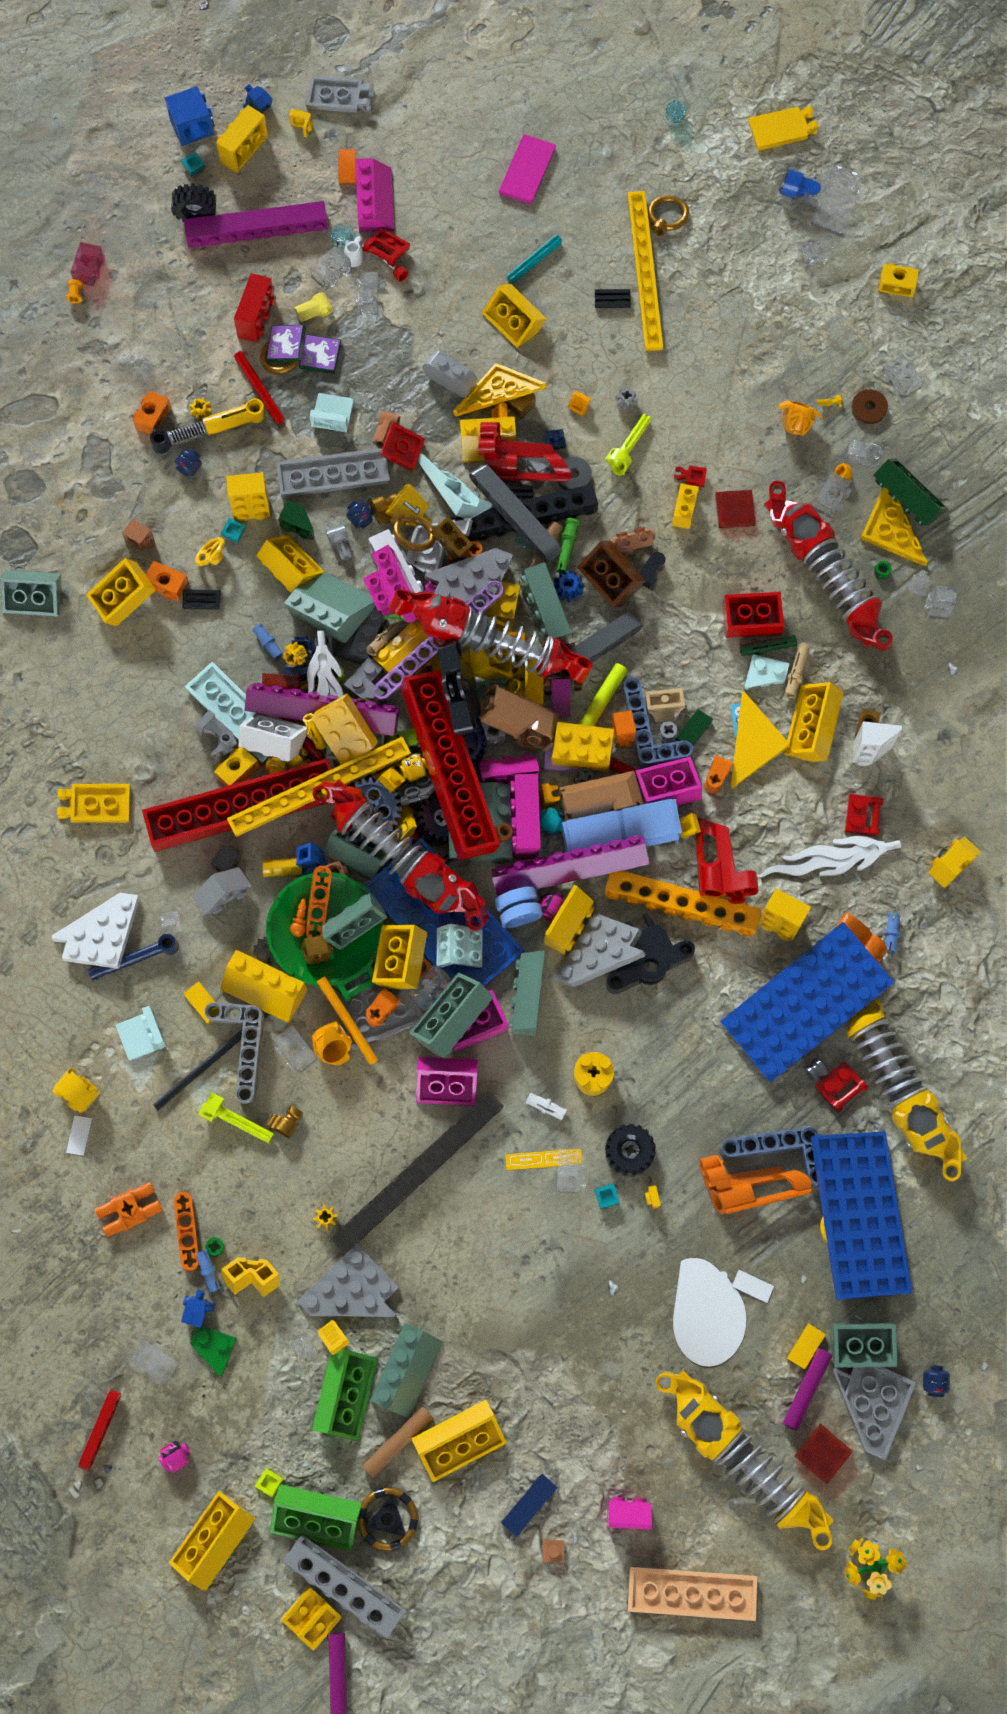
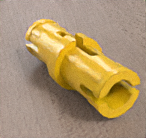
M307 714L303 717V722L308 729L307 733L314 741L315 747L318 750H322L327 747V743L311 719L313 714Z

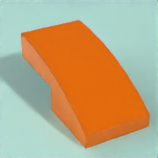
M339 149V184H356V149Z

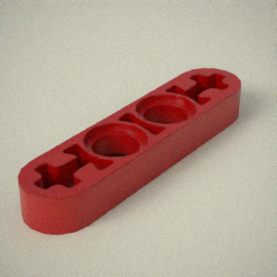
M112 1389L109 1391L81 1456L78 1468L85 1471L91 1469L120 1401V1392Z

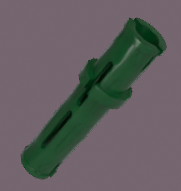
M795 635L740 644L741 656L756 653L761 655L767 651L797 647V638Z

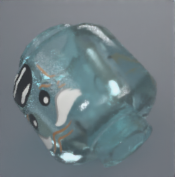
M336 224L334 228H331L330 242H333L335 247L345 248L348 242L354 241L356 238V233L353 232V227L350 225Z

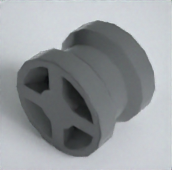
M582 767L575 772L574 784L593 780V773L588 768Z
M817 1058L812 1060L810 1066L803 1068L805 1074L814 1083L819 1082L821 1076L828 1074L825 1065Z

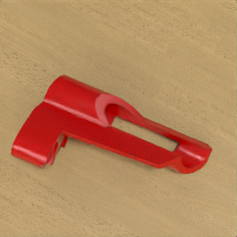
M481 422L478 446L479 455H484L485 463L502 481L569 482L572 475L568 466L555 452L552 445L501 440L500 422ZM517 458H546L554 473L521 472L517 469Z
M698 817L701 832L695 834L700 896H726L730 903L741 904L745 902L746 896L756 895L759 892L757 872L751 870L736 872L729 827ZM703 833L716 837L717 860L713 863H705Z

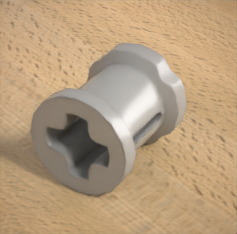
M664 722L660 727V740L665 744L672 743L676 738L677 726L673 722Z

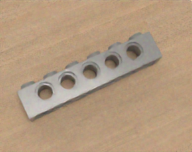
M304 1535L296 1541L283 1561L290 1570L301 1574L309 1584L316 1585L325 1596L339 1602L343 1609L351 1611L359 1621L370 1625L380 1636L388 1638L406 1611ZM305 1559L311 1560L313 1566L308 1565ZM323 1571L327 1572L330 1578L324 1577ZM340 1584L345 1585L347 1591H343L340 1588ZM357 1597L362 1598L365 1604L359 1603ZM374 1610L380 1611L382 1617L377 1616Z

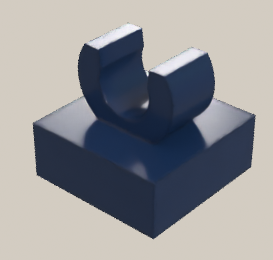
M563 429L545 431L546 444L552 445L554 450L566 448Z

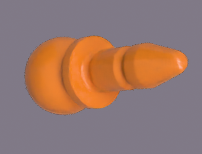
M305 899L301 900L298 906L297 918H293L294 923L290 926V932L295 937L304 935L306 931L304 925L306 921L303 920L306 910Z

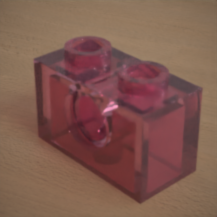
M80 242L70 272L72 279L80 280L85 285H95L96 280L100 277V266L105 261V254H103L101 246Z

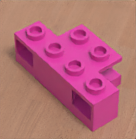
M389 545L372 553L379 570L363 578L377 610L381 611L384 616L392 613L389 610V605L396 590L414 592L396 552ZM412 612L402 615V618L408 623L417 620Z

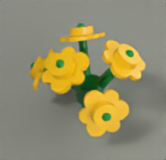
M861 1538L859 1541L855 1539L848 1548L851 1551L848 1557H852L857 1551L860 1554L858 1557L861 1564L867 1563L869 1566L858 1570L849 1561L846 1564L847 1567H845V1577L850 1584L857 1587L859 1582H861L860 1574L871 1571L870 1578L867 1580L870 1590L867 1591L862 1588L860 1590L864 1592L863 1596L867 1597L868 1600H876L877 1597L883 1598L878 1593L886 1594L887 1590L892 1588V1582L888 1580L886 1574L882 1573L888 1567L890 1572L901 1574L903 1569L907 1567V1562L903 1558L904 1555L901 1551L898 1552L895 1548L889 1550V1555L886 1556V1559H883L878 1551L879 1546L877 1544L865 1541L863 1547H860L864 1539Z

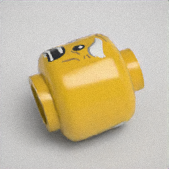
M413 754L403 758L398 768L401 776L412 782L426 775L427 765L424 757L421 758L418 754Z

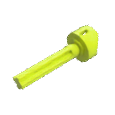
M643 414L620 449H611L605 458L615 475H624L631 465L632 460L629 454L651 422L650 416Z
M213 1092L210 1093L207 1102L203 1103L198 1113L200 1117L210 1122L219 1117L269 1144L274 1133L223 1107L224 1098Z

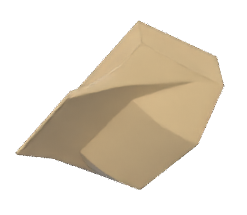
M683 688L645 692L647 712L652 714L657 723L676 721L680 711L685 708Z

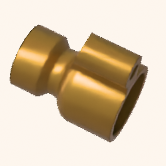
M396 494L389 495L387 498L380 496L369 501L370 508L377 518L379 525L390 522V516L385 514V512L397 497Z
M292 1105L287 1109L286 1116L272 1114L266 1124L270 1129L289 1139L297 1129L296 1121L300 1120L303 1115L301 1110Z

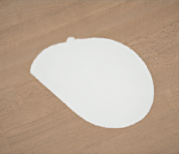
M689 1258L682 1260L680 1265L673 1329L677 1344L684 1355L692 1362L701 1366L719 1365L728 1360L737 1351L745 1334L746 1311L739 1292L736 1288L732 1287L726 1272H720L706 1260Z

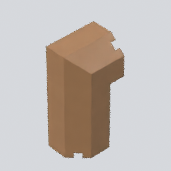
M495 683L487 689L484 694L487 696L486 700H481L480 702L481 716L478 717L480 721L514 736L515 739L517 738V745L529 751H536V748H542L541 751H547L554 745L560 713Z
M634 771L559 788V795L564 799L561 802V807L566 817L565 822L571 819L643 805Z

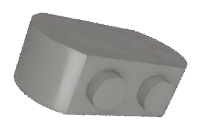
M434 351L423 365L425 374L431 380L463 398L468 396L478 382L472 370L441 351Z

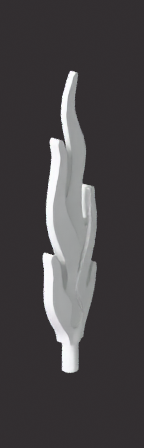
M317 631L318 646H316V651L307 670L308 693L314 692L315 678L318 676L317 693L321 696L335 695L340 698L344 693L332 672L333 669L339 677H342L340 665L326 645L325 631ZM329 759L332 769L336 768L333 759Z
M864 836L834 839V845H853L854 847L812 846L793 856H783V860L788 862L811 857L812 859L808 862L792 866L775 865L766 869L760 875V878L772 873L802 876L813 870L826 867L836 869L822 871L819 873V877L838 876L849 871L858 862L864 860L857 867V871H861L871 866L888 850L901 848V843L899 840L885 843L884 841H877Z

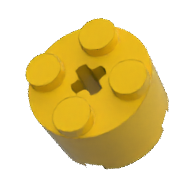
M589 1052L583 1054L577 1060L573 1079L581 1092L586 1095L597 1096L611 1086L614 1077V1067L610 1058L604 1054ZM592 1070L596 1071L595 1077L591 1075Z
M69 1068L55 1084L52 1092L59 1098L68 1100L66 1104L74 1111L77 1110L82 1113L89 1108L101 1092L97 1091L98 1089L84 1076H77L75 1074L77 1071Z

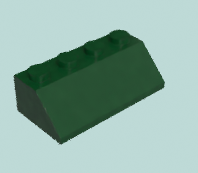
M896 458L887 459L873 475L876 478L875 482L882 488L885 486L890 491L888 494L894 500L898 499L902 503L901 507L906 512H912L916 516L914 519L921 526L931 525L948 510Z

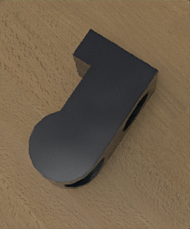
M660 552L652 553L640 571V574L646 580L642 586L652 591L657 585V574L665 567L666 558L664 554Z

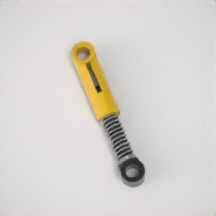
M254 398L250 399L245 405L202 418V422L199 421V423L196 422V424L193 423V425L190 424V426L187 425V427L184 426V428L181 427L178 430L166 432L162 429H156L150 434L152 448L156 453L164 454L172 447L171 445L176 444L175 442L179 443V441L182 442V440L185 441V439L188 440V438L191 439V437L194 438V436L197 437V435L200 436L203 433L209 436L250 422L260 423L265 419L264 405L261 400Z

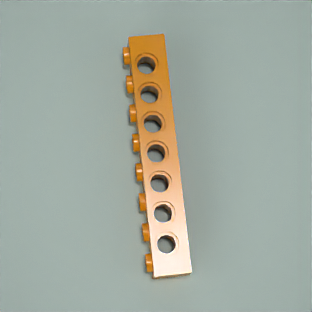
M626 871L609 873L604 892L605 895H608V898L613 900L623 899L631 905L641 904L649 910L659 909L667 915L674 916L677 914L683 916L682 918L685 920L694 921L695 919L701 921L706 926H720L722 930L738 931L740 935L747 937L755 935L762 911L760 908L742 903L732 904L727 899L720 897L700 896L698 891ZM629 885L631 890L623 891L621 886ZM647 890L650 895L644 897L639 892ZM665 895L668 897V901L662 902L658 897ZM684 900L687 906L680 907L677 901ZM702 905L705 907L706 911L699 912L697 911L696 906ZM720 910L725 914V916L721 918L717 917L715 915V911ZM734 916H741L744 921L738 923L734 920Z

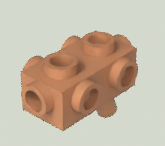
M639 527L635 528L633 533L627 534V531L616 533L617 537L611 538L610 541L628 560V555L634 554V549L654 545L655 534L653 529Z

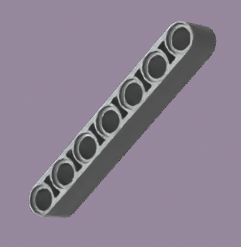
M486 463L469 473L473 484L545 563L562 553L558 542Z

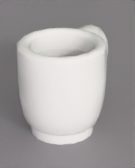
M361 236L356 237L354 241L348 242L344 248V260L350 267H357L363 262L364 257L361 248L363 238Z

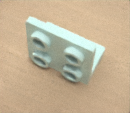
M319 393L315 410L310 412L311 427L347 432L354 399Z
M448 924L437 928L436 967L443 968L453 964L476 968L482 967V929L473 931L469 927Z
M150 1006L142 1008L144 1014L116 1025L129 1061L167 1047Z

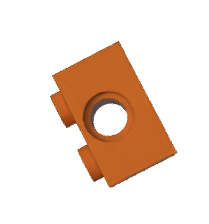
M149 390L148 394L142 398L139 410L135 411L133 415L135 428L149 435L154 430L160 429L171 409L169 398Z
M155 561L152 562L146 573L147 578L156 589L154 593L159 592L169 600L175 599L179 601L183 595V589H186L189 584L186 574ZM163 581H169V583L165 585L161 584Z
M632 710L613 713L611 729H614L615 748L625 749L634 745L636 728Z

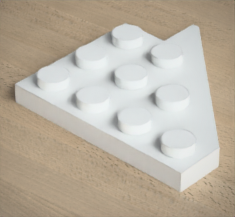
M119 893L52 935L53 941L66 943L62 959L67 962L119 969L139 904V896Z

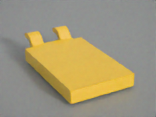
M807 106L801 111L799 107L748 118V124L757 151L808 139V135L818 133L817 128H819L817 120L811 121L808 124L806 120L813 119V107Z
M72 784L71 789H58L59 800H69V807H57L59 819L71 817V823H130V784Z

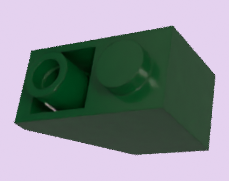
M287 500L278 518L280 527L286 532L292 531L304 539L309 538L313 540L315 537L314 530L305 507Z

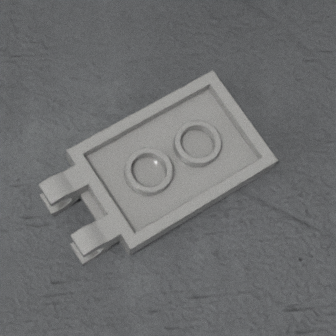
M311 76L306 107L310 110L358 113V109H361L364 112H371V99H363V96L374 97L373 84H363L362 79Z

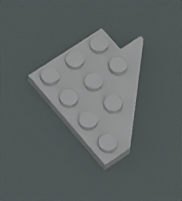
M494 548L425 574V579L438 584L434 594H439L449 599L455 597L465 601L466 604L489 582L498 581L502 583L513 555ZM491 587L489 589V592L492 595H496L498 589L496 587ZM483 600L475 601L477 607L485 606ZM489 609L483 613L484 616L487 615Z
M593 912L555 978L561 983L575 987L645 957L646 954L642 950L634 948L642 932L638 928Z
M355 1244L297 1302L311 1317L394 1318L396 1314L385 1302L399 1287L358 1244Z
M853 1367L850 1375L833 1368V1375L864 1451L885 1461L916 1382L884 1367Z

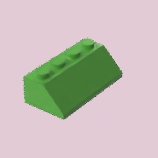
M342 1349L335 1355L330 1353L312 1431L359 1441L378 1358L347 1349Z
M280 1484L273 1504L269 1533L299 1539L304 1535L316 1544L352 1551L362 1503Z

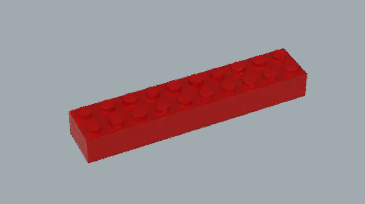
M437 670L404 677L400 688L458 860L461 861L496 852L500 842L463 735L456 736L448 701L443 690L441 671Z
M329 758L143 809L142 813L154 852L232 831L227 818L332 770ZM315 800L283 816L329 803H320Z

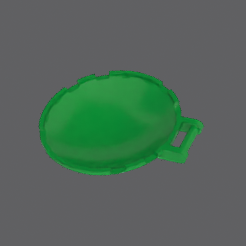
M318 872L317 876H320V883L316 882L315 886L322 885L326 887L327 883H323V878L327 877V873ZM332 872L325 924L330 918L342 913L346 907L358 902L362 896L372 893L360 882H356L346 875ZM313 873L301 876L279 892L269 909L266 921V938L270 952L277 964L288 975L305 984L320 987L317 981L326 977L332 987L336 986L343 1000L347 1003L351 1000V997L372 985H377L372 982L374 970L371 965L376 960L384 920L341 950L333 946V954H331L328 962L306 965L301 951L303 940L306 938L305 933L300 937H295L290 932V926L294 923L293 918H297L298 906L302 899L306 901L303 920L307 921ZM321 888L316 889L314 892L315 898L318 900L323 899L325 891ZM314 908L312 910V917L314 919L321 918L322 910ZM310 920V924H314V929L310 930L309 934L315 937L319 935V931H316V926H321V922ZM367 973L369 979L348 991L346 990L344 985Z

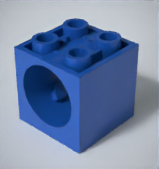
M198 86L164 97L170 122L181 146L214 135L213 127H215L212 119L213 114L210 106L206 105L207 101L204 93H200Z

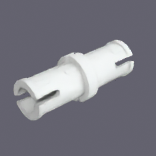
M533 1092L529 1094L526 1104L541 1110V1113H548L561 1121L567 1111L566 1108L551 1102V1099L548 1098L546 1100Z

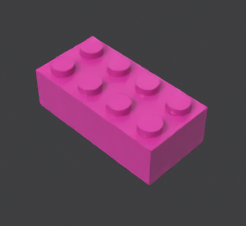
M515 774L514 780L510 781V798H513L510 805L511 817H513L511 818V828L513 830L512 835H514L512 836V853H514L515 860L534 859L539 856L541 848L538 774Z

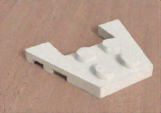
M465 518L461 521L452 520L462 533L468 537L473 521L470 518ZM432 523L431 525L435 528L439 523ZM421 525L415 526L411 542L415 544L427 542L429 539L427 530ZM436 540L435 544L428 550H408L407 560L405 561L426 574L441 568L446 550Z

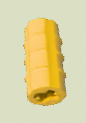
M296 858L263 860V877L302 875V866L296 865Z

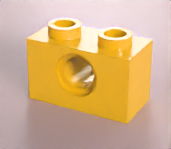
M884 263L880 274L878 292L913 298L919 269Z
M680 484L672 526L690 529L699 487Z
M239 747L230 753L227 760L217 765L214 773L222 784L229 786L246 781L260 766L254 756L245 748ZM234 766H240L238 770H232Z

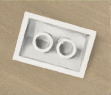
M257 713L240 725L238 746L245 748L247 751L260 752L264 756H274L282 761H290L299 754L308 729L300 724Z
M863 722L854 740L852 763H857L860 766L872 765L892 749L902 730V726Z

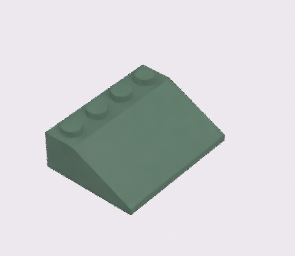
M325 572L296 588L284 602L293 617L320 631H325L326 634L343 643L348 641L376 606L371 595Z
M495 782L479 783L494 827L501 823H507L511 827L510 784ZM500 829V833L506 836V832ZM449 833V859H458ZM510 837L507 841L500 842L498 849L494 853L465 860L503 864L512 858V839Z

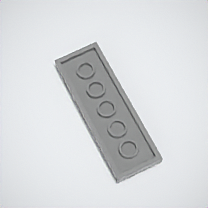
M382 448L276 462L281 498L390 484L387 459L380 456Z

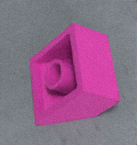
M613 1496V1501H608L607 1527L652 1530L651 1503H646V1498H634V1502H625V1497Z

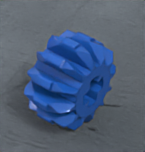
M567 570L566 575L560 572L559 577L554 578L555 584L553 585L561 601L565 598L568 603L571 601V598L576 601L578 596L583 594L584 583H582L581 576L576 577V572L571 575Z

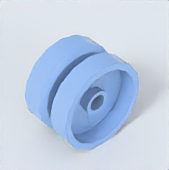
M534 887L514 889L495 899L497 911L502 913L500 920L503 928L524 926L543 916L541 905L535 903L538 900V896Z

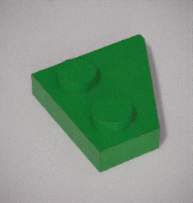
M202 1326L196 1327L190 1344L219 1376H223L237 1338Z

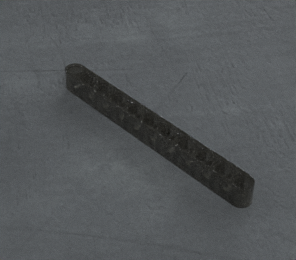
M491 1092L485 1094L329 1240L331 1245L344 1256L497 1115L504 1105Z

